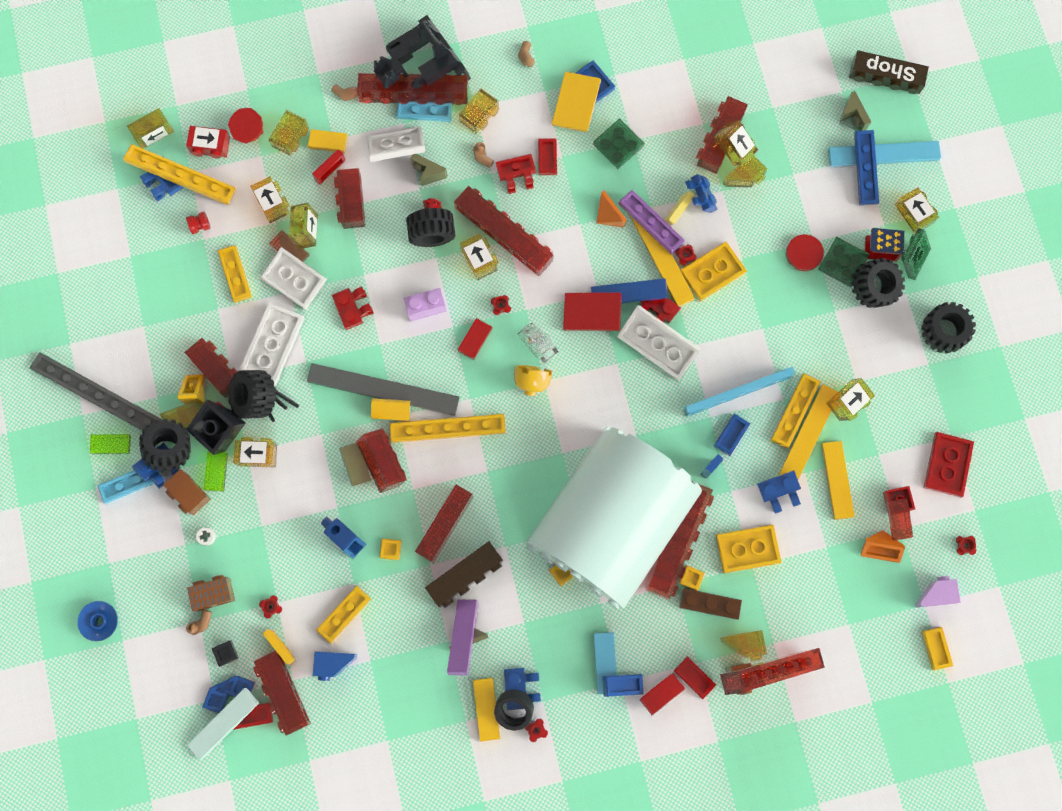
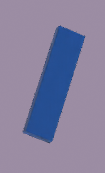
M874 130L855 131L854 141L859 206L879 204Z
M666 278L591 287V293H621V303L668 298Z

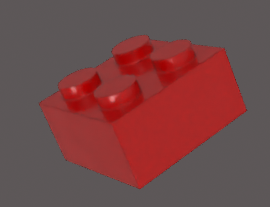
M910 486L883 492L889 516L916 510Z

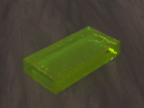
M91 434L89 453L130 454L131 435Z
M207 452L204 491L224 492L228 453L213 455L211 452Z

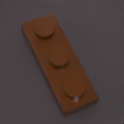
M683 588L680 608L739 620L742 600Z

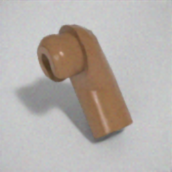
M523 41L518 58L524 66L532 67L535 60L529 54L531 43Z
M335 84L331 89V92L343 101L354 99L359 95V89L355 86L342 89Z
M482 142L476 143L473 150L475 160L491 168L494 160L486 156L485 144Z
M203 609L200 619L186 626L187 633L197 635L207 630L212 611Z

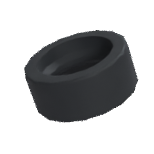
M515 689L505 691L499 696L495 705L494 715L496 721L507 730L517 731L524 729L528 726L533 716V701L523 691ZM507 702L518 703L525 709V716L521 718L510 717L503 711V705Z

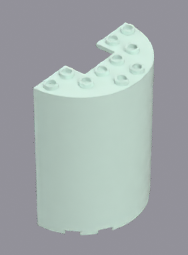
M605 427L527 540L526 548L535 554L539 552L542 559L551 565L554 562L564 572L567 570L571 571L570 574L577 581L589 583V588L594 594L600 598L604 595L609 599L608 603L617 609L619 606L624 609L701 494L702 489L697 482H691L690 475L680 467H677V469L673 467L672 460L652 446L629 433L627 436H624L620 429Z

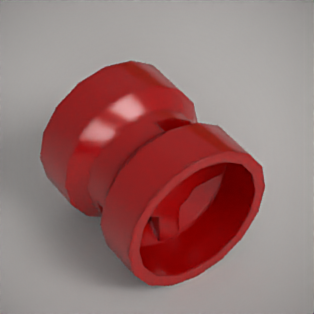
M205 211L198 213L196 217L192 215L186 217L192 235L198 233L199 230L206 231L211 229Z

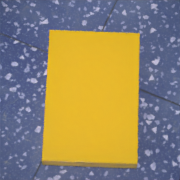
M565 71L552 126L588 133L601 79Z
M726 241L680 269L687 284L700 302L747 273L746 268Z
M774 524L715 535L723 574L782 563Z

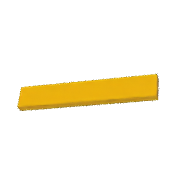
M133 144L130 145L123 157V161L226 205H229L236 192V188Z
M630 216L662 279L666 278L667 289L675 304L680 307L693 301L695 297L672 254L663 248Z
M824 384L821 385L778 476L794 470L799 480L840 392Z
M504 414L390 423L391 443L506 434Z

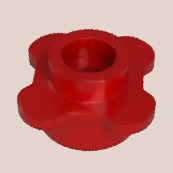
M435 198L423 200L424 209L442 208L441 202Z
M689 244L675 251L681 265H686L690 261L693 262L697 258L692 249L693 247Z
M503 295L491 299L495 315L511 311V307L508 304V296Z
M958 536L956 538L958 543L957 553L959 555L968 553L974 555L976 553V542L973 536L964 538Z
M275 595L259 603L260 608L264 612V617L267 619L276 613L280 614L282 612V607L277 602L278 597Z
M540 718L525 727V730L530 735L529 740L531 742H536L541 737L546 738L548 735V731L543 726L544 721Z

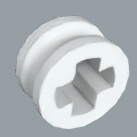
M201 528L196 534V539L198 543L209 546L215 542L216 534L212 529ZM204 532L210 534V537H208L207 542H205L204 539H201V537L204 536Z

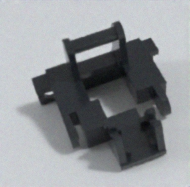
M428 15L418 20L419 24L387 44L386 51L391 59L380 56L379 61H374L373 72L384 88L387 89L400 79L398 75L401 73L405 78L408 77L402 64L412 59L414 52L430 42L434 58L418 67L422 75L412 81L411 86L413 89H418L426 83L429 86L452 70H454L457 76L463 73L468 81L471 79L465 66Z

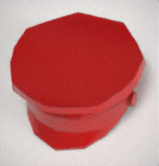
M252 108L238 109L233 113L228 123L233 139L241 143L253 142L264 132L262 117Z

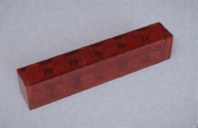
M358 73L357 95L359 102L367 104L398 102L400 104L417 102L421 105L427 102H435L438 105L445 103L455 105L468 104V75H445L429 86L426 83L418 89H413L411 86L412 81L422 74H408L406 78L403 74L398 75L400 79L385 89L374 73Z
M468 186L454 201L456 210L537 276H540L553 262L554 254L548 246H542L537 237L526 233L521 224L510 220L511 218L506 212H500L491 200L484 199L482 193L476 188L472 189Z
M698 484L702 489L701 494L661 552L646 590L667 600L671 596L675 597L678 590L676 582L678 578L682 579L686 569L683 567L685 560L689 561L693 552L690 549L692 542L696 543L700 534L697 531L699 524L703 525L707 516L704 513L707 506H711L714 496L711 495L713 489Z
M815 648L720 674L725 695L743 693L825 668L820 648Z

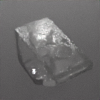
M532 322L524 326L517 333L535 357L543 363L559 352L549 335Z

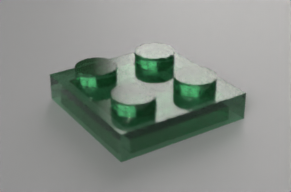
M620 118L593 141V145L617 169L624 165L645 145Z
M920 228L911 236L910 245L907 250H904L901 257L908 278L913 280L917 278L931 250L926 231Z
M836 236L818 270L852 287L851 281H854L852 276L856 273V268L861 267L860 265L866 262L870 254Z

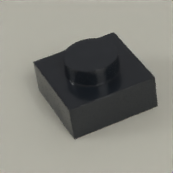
M232 640L211 648L219 667L239 659Z

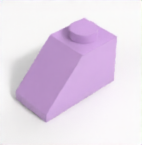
M949 576L937 577L938 581L929 584L915 603V608L961 603L957 579L950 580Z

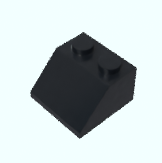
M206 400L187 427V430L209 452L215 455L226 452L246 422L235 416L232 410Z

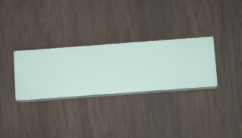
M244 688L187 746L199 760H203L259 702L247 688Z

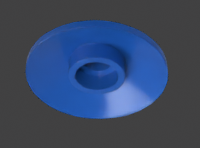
M103 601L87 604L78 616V629L80 633L91 641L105 640L117 628L118 615L112 605ZM99 618L103 619V623L101 625H98L97 623Z

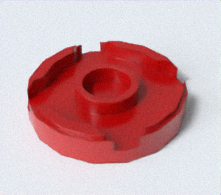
M798 235L790 241L786 248L787 261L798 271L806 272L815 269L821 263L824 256L821 242L812 235Z

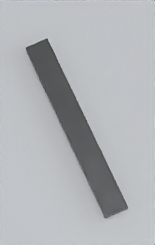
M39 352L30 367L33 371L140 430L147 429L149 423L155 424V420L163 421L161 418Z
M311 363L307 378L308 383L378 399L410 401V406L453 416L456 415L460 399L459 396L314 363Z

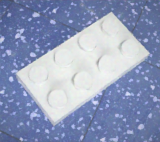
M268 303L240 370H264L267 374L271 375V380L274 381V386H276L305 317Z
M639 305L617 336L677 380L682 378L701 350Z

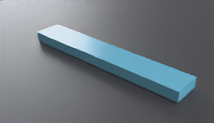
M939 141L875 145L876 164L939 161L941 159ZM855 146L829 147L830 167L856 166Z
M793 367L688 405L685 407L684 413L688 417L790 379L795 371Z

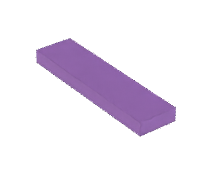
M633 190L619 201L618 204L670 254H673L685 242Z
M457 600L447 668L448 675L468 676L478 608L477 600Z

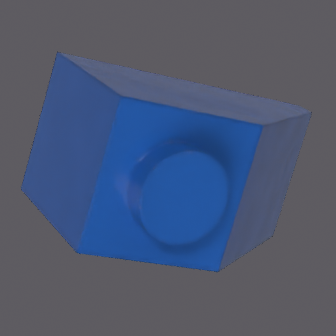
M315 651L312 676H318L320 681H330V677H336L356 660L357 654Z

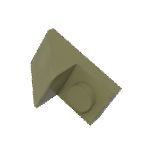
M853 91L846 102L840 122L852 117L854 126L858 127L859 131H864L868 129L871 120L858 95Z
M418 154L411 156L410 160L413 169L421 173L423 172L420 178L421 186L446 179L448 176L445 167Z

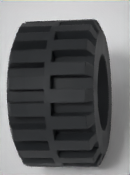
M425 208L411 213L406 218L409 243L415 246L436 247L455 239L453 213L447 209Z
M886 258L861 264V267H857L856 273L852 276L854 281H851V286H854L852 292L856 293V300H861L860 304L866 305L868 308L892 305L899 300L898 297L903 295L901 290L905 289V285H903L905 277L902 278L901 275L903 271L898 269L899 265L897 263L893 264L892 260H886ZM876 275L882 283L880 292L876 289L874 283Z
M945 302L942 305L936 306L927 314L923 320L924 324L921 326V330H924L922 337L927 339L925 343H930L932 345L930 348L933 350L937 348L939 353L945 351V354L952 351L956 352L968 344L976 331L973 329L976 326V322H972L974 316L973 314L969 315L968 312L970 310L968 308L963 309L964 305L962 304L956 306V302H951L950 304ZM948 320L952 322L956 328V336L945 334L941 329L940 321Z
M239 370L233 374V378L230 379V385H228V402L235 416L241 419L263 418L272 412L276 400V387H274V381L271 380V375L267 374L264 370Z
M159 419L155 420V424L149 423L147 429L144 428L142 435L139 437L141 458L147 467L151 466V469L154 471L158 469L162 473L164 470L172 472L174 468L175 470L180 469V465L184 466L186 460H189L191 453L190 435L186 427L183 428V424L180 422L176 424V420H171L170 422L167 419H163L161 422H159ZM164 441L176 444L169 450H160L155 447L158 443Z

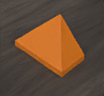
M605 191L601 192L596 224L624 227L626 218Z
M882 530L865 539L861 556L900 563L905 545Z

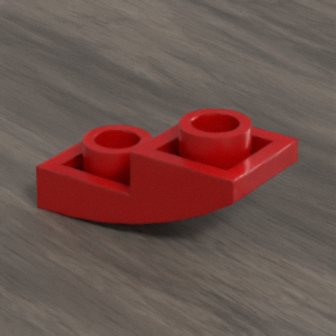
M672 673L639 700L651 716H653L682 693L685 688Z

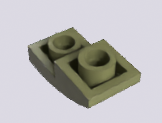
M356 442L340 447L339 449L351 486L371 481L359 443Z

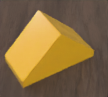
M204 374L185 375L178 393V399L185 405L204 404Z

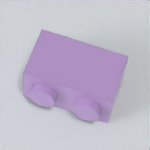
M440 288L404 297L410 321L447 312Z

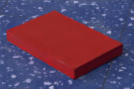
M565 293L563 330L620 331L622 294Z
M935 432L923 488L960 498L964 497L975 441Z

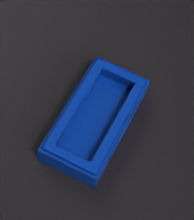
M734 413L714 444V447L731 456L751 423Z
M718 454L703 470L701 475L705 479L708 478L723 461V457Z
M642 674L603 676L604 697L643 695Z

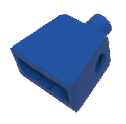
M327 516L322 520L321 525L325 528L323 533L351 558L354 559L366 546V543L338 518L333 520L330 516Z

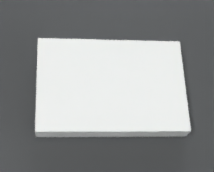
M421 126L367 136L371 162L426 152Z
M282 247L260 277L305 310H307L327 281V278Z

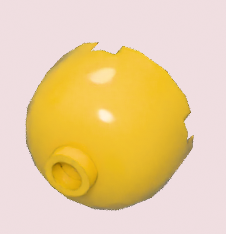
M515 365L514 381L519 389L525 391V395L536 396V392H543L548 388L553 371L544 368V371H541L536 366Z

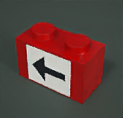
M190 126L186 147L194 156L208 155L216 159L221 157L227 158L230 136L227 130Z

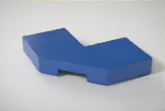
M235 675L210 687L202 708L220 713L225 708L229 695L236 697L244 688H247L252 693L255 681Z

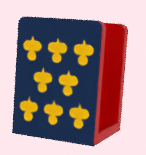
M872 228L871 235L865 237L864 258L872 260L886 258V260L897 262L904 254L905 231Z

